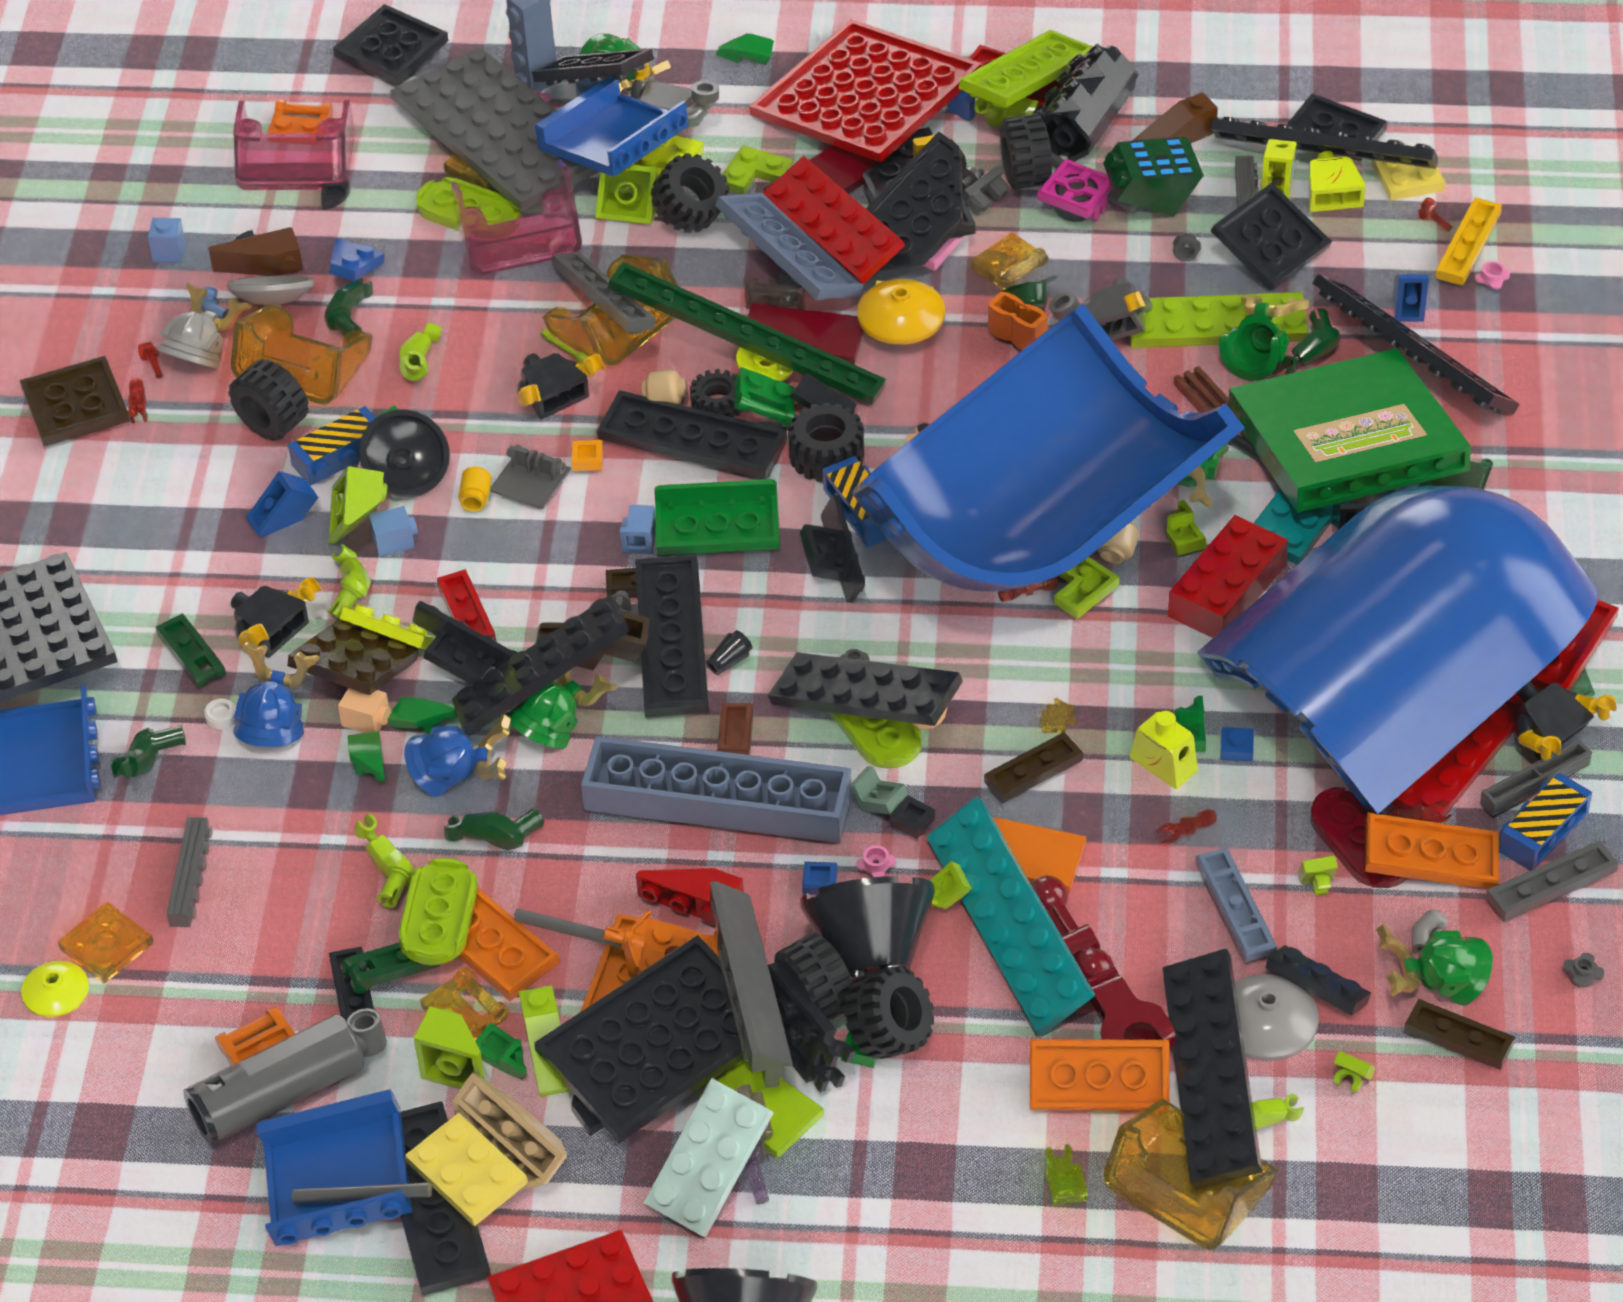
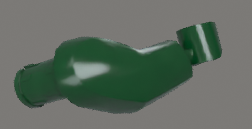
M359 278L355 282L352 281L342 286L335 292L325 311L326 325L331 330H338L348 342L358 340L362 334V328L351 319V313L353 308L363 298L372 296V281L364 284L363 278Z
M1317 309L1320 319H1317L1315 311L1310 313L1309 318L1314 331L1292 349L1293 357L1284 356L1283 361H1279L1278 372L1287 369L1285 375L1295 373L1298 363L1305 366L1315 359L1330 353L1338 346L1340 333L1338 329L1332 327L1326 309Z
M182 725L155 732L148 727L138 732L124 756L110 761L113 778H117L120 775L130 778L150 772L156 761L158 750L186 745Z
M533 808L515 821L496 812L466 814L463 820L459 816H452L448 820V825L444 826V836L446 840L453 842L465 836L468 839L486 841L504 850H512L521 847L526 836L543 827L544 819L541 813Z

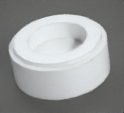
M216 699L208 703L204 709L207 725L216 730L227 729L234 725L237 718H234L235 704L228 699Z

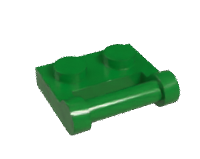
M741 367L736 374L734 408L742 412L748 410L780 422L781 426L788 428L789 423H792V418L796 415V412H794V400L790 398L795 387Z

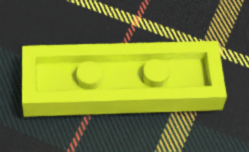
M356 604L355 608L343 607L340 619L420 649H427L435 638L428 635L427 630L416 624L410 623L409 627L401 625V619L385 613H383L382 617L373 614V608L362 604Z

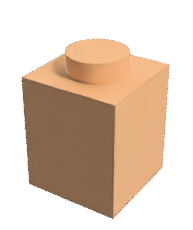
M348 688L338 704L341 725L364 733L379 731L383 725L388 723L387 719L391 714L387 693L379 690L368 695Z

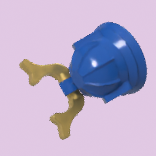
M246 642L242 646V650L252 659L256 675L261 683L250 687L246 693L240 692L234 713V718H237V721L233 728V733L239 740L261 747H278L294 743L304 734L303 723L300 719L302 704L295 703L294 696L288 687L290 689L297 688L304 681L308 668L316 664L320 657L318 655L306 656L302 652H298L294 656L297 671L295 674L289 675L285 672L271 671V669L266 667L264 656L268 649L266 645L257 647L250 642Z
M502 714L496 726L482 739L475 750L472 745L473 742L468 739L458 726L432 727L431 734L412 736L407 741L404 750L405 762L410 775L421 789L433 797L441 796L449 787L459 783V780L469 778L473 769L475 774L483 780L497 777L503 781L506 777L504 768L507 761L498 757L489 766L490 751L498 740L509 736L508 727L511 718Z

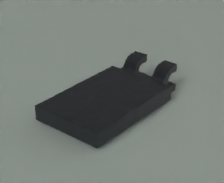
M780 962L769 964L768 968L793 1062L792 1066L806 1083L814 1081V1085L819 1092L826 1090L829 1081L836 1088L841 1087L846 1076L834 1066L839 1056L846 1063L852 1062L856 1051L848 1043L834 1038L837 1029Z

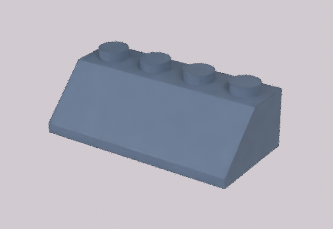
M506 0V15L509 19L510 28L508 34L512 46L511 58L514 63V75L533 91L541 92L552 85H546V82L534 83L532 71L556 60L550 0Z

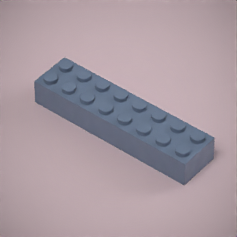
M595 736L581 783L584 810L840 843L852 796L850 788L852 777L851 768Z

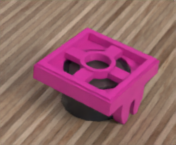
M1065 159L1037 192V200L1055 206V212L1064 220L1082 222L1091 219L1097 222L1100 213L1104 214L1108 193L1113 188L1107 174Z

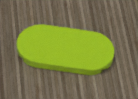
M445 177L442 178V181H429L416 194L417 209L422 217L480 239L498 240L508 237L521 224L520 209L505 196L460 179Z
M829 712L862 758L871 765L887 769L899 768L912 762L920 753L922 747L921 730L911 723Z
M436 858L430 860L429 864L423 868L421 865L414 871L399 927L401 950L411 960L425 965H440L452 961L464 950L477 896V876L468 869V865L453 858Z

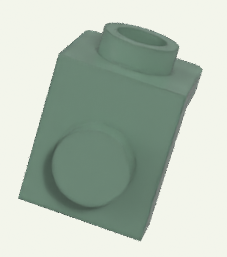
M867 766L850 784V788L862 811L890 815L909 794L902 783L881 781L874 767Z

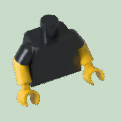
M536 353L529 354L523 361L524 367L521 370L522 380L518 383L517 401L521 406L532 405L536 414L542 420L588 398L587 377H592L596 374V371L605 369L600 355L593 354L585 358L583 363L565 359L559 353H552L542 359Z
M314 577L306 578L300 583L299 588L295 590H279L268 586H261L250 597L243 592H237L231 599L230 606L235 609L236 624L234 631L239 645L242 647L246 642H250L257 647L266 645L268 649L265 656L270 658L309 623L305 602L313 601L315 593L322 590Z
M1529 681L1516 692V695L1524 704L1515 713L1513 718L1518 742L1533 750L1539 760L1546 761L1551 759L1552 752L1560 755L1561 746L1581 732L1595 717L1593 714L1597 713L1600 720L1606 721L1610 718V710L1616 711L1617 706L1615 698L1610 695H1603L1596 699L1562 688L1558 683H1552L1539 692L1532 682Z

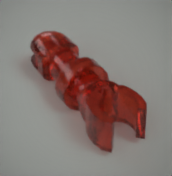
M134 378L129 382L130 395L128 397L130 405L128 413L132 424L135 423L134 417L138 416L139 412L144 422L148 420L143 381L139 378Z
M1056 576L1024 588L998 591L997 593L1001 602L1014 600L1024 593L1026 596L1033 595L1034 591L1044 590L1045 592L1058 587L1059 582Z
M1446 800L1436 801L1426 807L1418 804L1413 805L1412 809L1403 810V808H1396L1387 813L1388 816L1422 821L1428 820L1436 823L1446 822L1452 816L1451 814L1442 816L1435 812L1437 807L1445 808L1449 803Z
M1206 809L1198 812L1196 816L1191 818L1184 816L1179 819L1178 823H1166L1158 827L1155 831L1157 833L1163 829L1168 830V832L1174 831L1170 835V839H1165L1160 845H1168L1176 841L1181 835L1190 836L1195 833L1196 829L1213 825L1217 821V814L1212 809Z

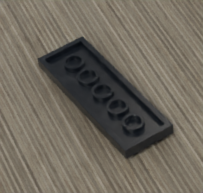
M619 390L597 429V438L748 476L767 479L787 440V430L671 402L652 401L646 396Z
M697 554L635 559L638 615L650 618L647 644L641 653L645 717L709 712Z
M610 594L604 599L596 600L589 609L578 616L570 617L564 622L563 626L551 634L548 633L541 636L536 644L525 651L515 653L507 663L499 668L491 669L481 680L472 686L462 688L452 698L461 726L467 735L471 736L502 714L508 712L630 632L618 603Z
M796 652L769 692L768 697L772 705L935 726L963 680L960 672Z
M443 1101L401 1111L406 1154L448 1121ZM407 1163L409 1184L428 1183ZM433 1187L431 1197L411 1198L412 1213L404 1214L400 1217L421 1296L487 1279L491 1272L478 1225L473 1226Z

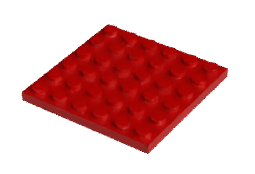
M850 19L749 105L750 115L881 163L962 91L959 89L960 79L981 68L982 64Z

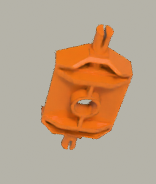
M650 910L630 927V930L626 929L624 931L606 925L602 938L622 944L621 949L624 950L626 965L633 975H638L665 957V954L671 953L697 935L719 957L717 951V929L714 935L711 936L649 918L651 915Z

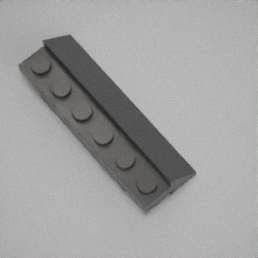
M710 882V904L717 929V951L744 1061L750 1062L752 1073L762 1072L765 1089L778 1087L779 1072H784L785 1067L792 1066L793 1062L751 897L747 893L720 882Z

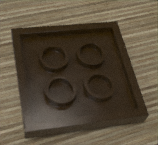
M106 356L20 380L23 394L43 446L130 421L129 413Z
M335 621L290 653L287 666L297 669L294 656L298 652H302L306 656L318 655L320 657L319 661L308 668V674L371 695L414 663L418 657V649L399 640H391L380 636L377 632L365 631L354 627L349 622Z

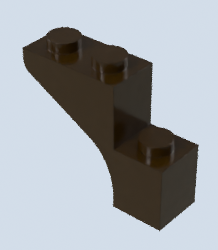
M621 611L630 632L579 664L578 667L594 670L604 654L635 662L646 647L650 618ZM564 622L540 623L537 628L535 644L541 636L548 633L551 634L563 626Z

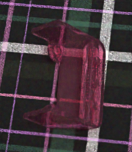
M244 100L238 101L233 135L235 179L239 188L243 190H321V183L348 181L355 137L350 100H344L342 117L325 119L318 125L317 133L262 134L260 122L247 118Z
M562 159L556 160L561 188L551 189L543 195L541 199L543 214L487 225L486 216L481 209L473 206L465 207L463 194L456 181L450 182L459 231L468 262L475 272L488 274L552 260L553 254L578 252L580 250L582 238L571 175Z

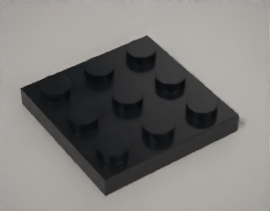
M384 4L334 46L333 54L338 59L398 86L446 44L449 38L448 32Z
M1273 183L1267 185L1215 223L1210 231L1270 291L1327 250L1332 243Z

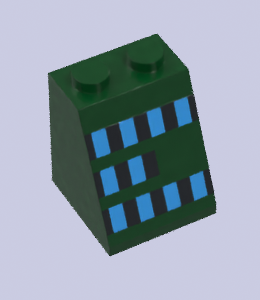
M1186 137L1117 142L1112 151L1106 155L1103 162L1118 201L1171 217L1175 216L1204 176L1189 138Z

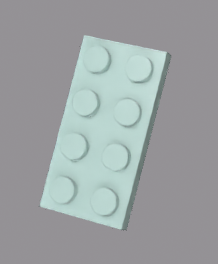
M711 1078L648 1193L644 1204L706 1238L774 1112Z

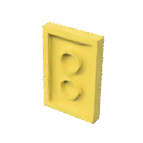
M457 1113L405 1155L407 1163L428 1183H431V1186L473 1226H476L528 1184L527 1176L460 1113Z

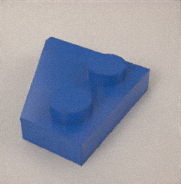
M336 238L330 262V274L355 282L384 264L385 253L374 250L370 245H358Z

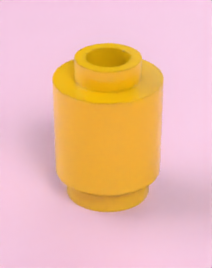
M475 466L466 468L462 472L458 499L462 508L467 511L478 512L488 503L492 476L486 469Z

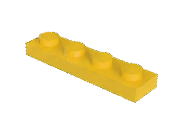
M1474 197L1436 269V279L1461 286L1464 285L1501 214V204Z

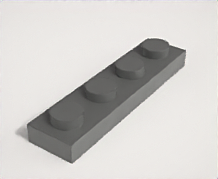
M1599 840L1488 889L1486 899L1505 922L1617 872L1619 863Z

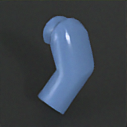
M204 287V289L208 290V294L203 299L202 311L216 313L219 319L225 318L229 309L218 305V299L216 298L218 291L216 288Z

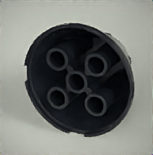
M898 876L849 880L818 888L819 895L810 898L809 893H806L800 898V908L815 933L824 937L838 952L850 973L853 983H855V979L860 976L899 966L904 967L905 970H910L935 895L933 882L913 877V883H898Z
M738 1268L686 1269L685 1277H679V1272L675 1271L672 1273L671 1279L679 1302H812L818 1286L815 1280L803 1276L787 1274V1278H769V1271Z

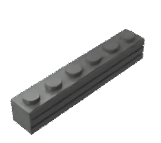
M1235 156L1237 207L1259 192V187H1255V185H1258V175H1254V173H1257V163H1254L1253 156Z
M1579 739L1562 748L1560 755L1553 753L1551 754V759L1546 761L1540 760L1493 786L1482 790L1480 805L1491 816H1495L1538 793L1542 784L1545 781L1550 782L1559 772L1568 777L1590 765L1592 751Z
M187 817L167 910L170 927H191L192 919L196 917L195 903L199 902L198 888L203 883L202 870L206 868L205 854L209 853L208 840L212 838L213 834L208 818Z

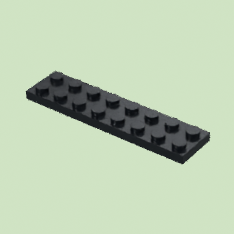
M1319 273L1317 274L1312 284L1321 289L1319 295L1332 303L1336 302L1341 305L1340 309L1351 317L1355 318L1357 316L1363 320L1362 325L1375 333L1380 332L1385 335V341L1397 348L1405 349L1408 357L1418 363L1423 362L1428 365V370L1434 375L1450 380V385L1463 394L1467 392L1473 396V401L1484 409L1488 410L1490 408L1498 414H1501L1502 411L1511 414L1516 412L1520 404L1346 284Z
M1227 948L1164 966L1162 968L1169 1020L1176 1036L1173 1053L1190 1183L1194 1190L1197 1191L1261 1173L1263 1171L1231 955Z

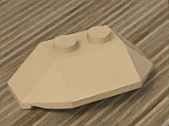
M472 1073L452 1100L453 1110L456 1111V1114L460 1113L527 1176L528 1184L518 1192L547 1185L566 1159L567 1153L562 1141L518 1101L477 1074Z

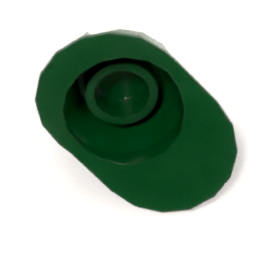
M1058 276L1022 282L1005 288L1000 292L1013 294L1021 299L1024 304L1036 306L1044 311L1048 302L1047 284L1057 279Z

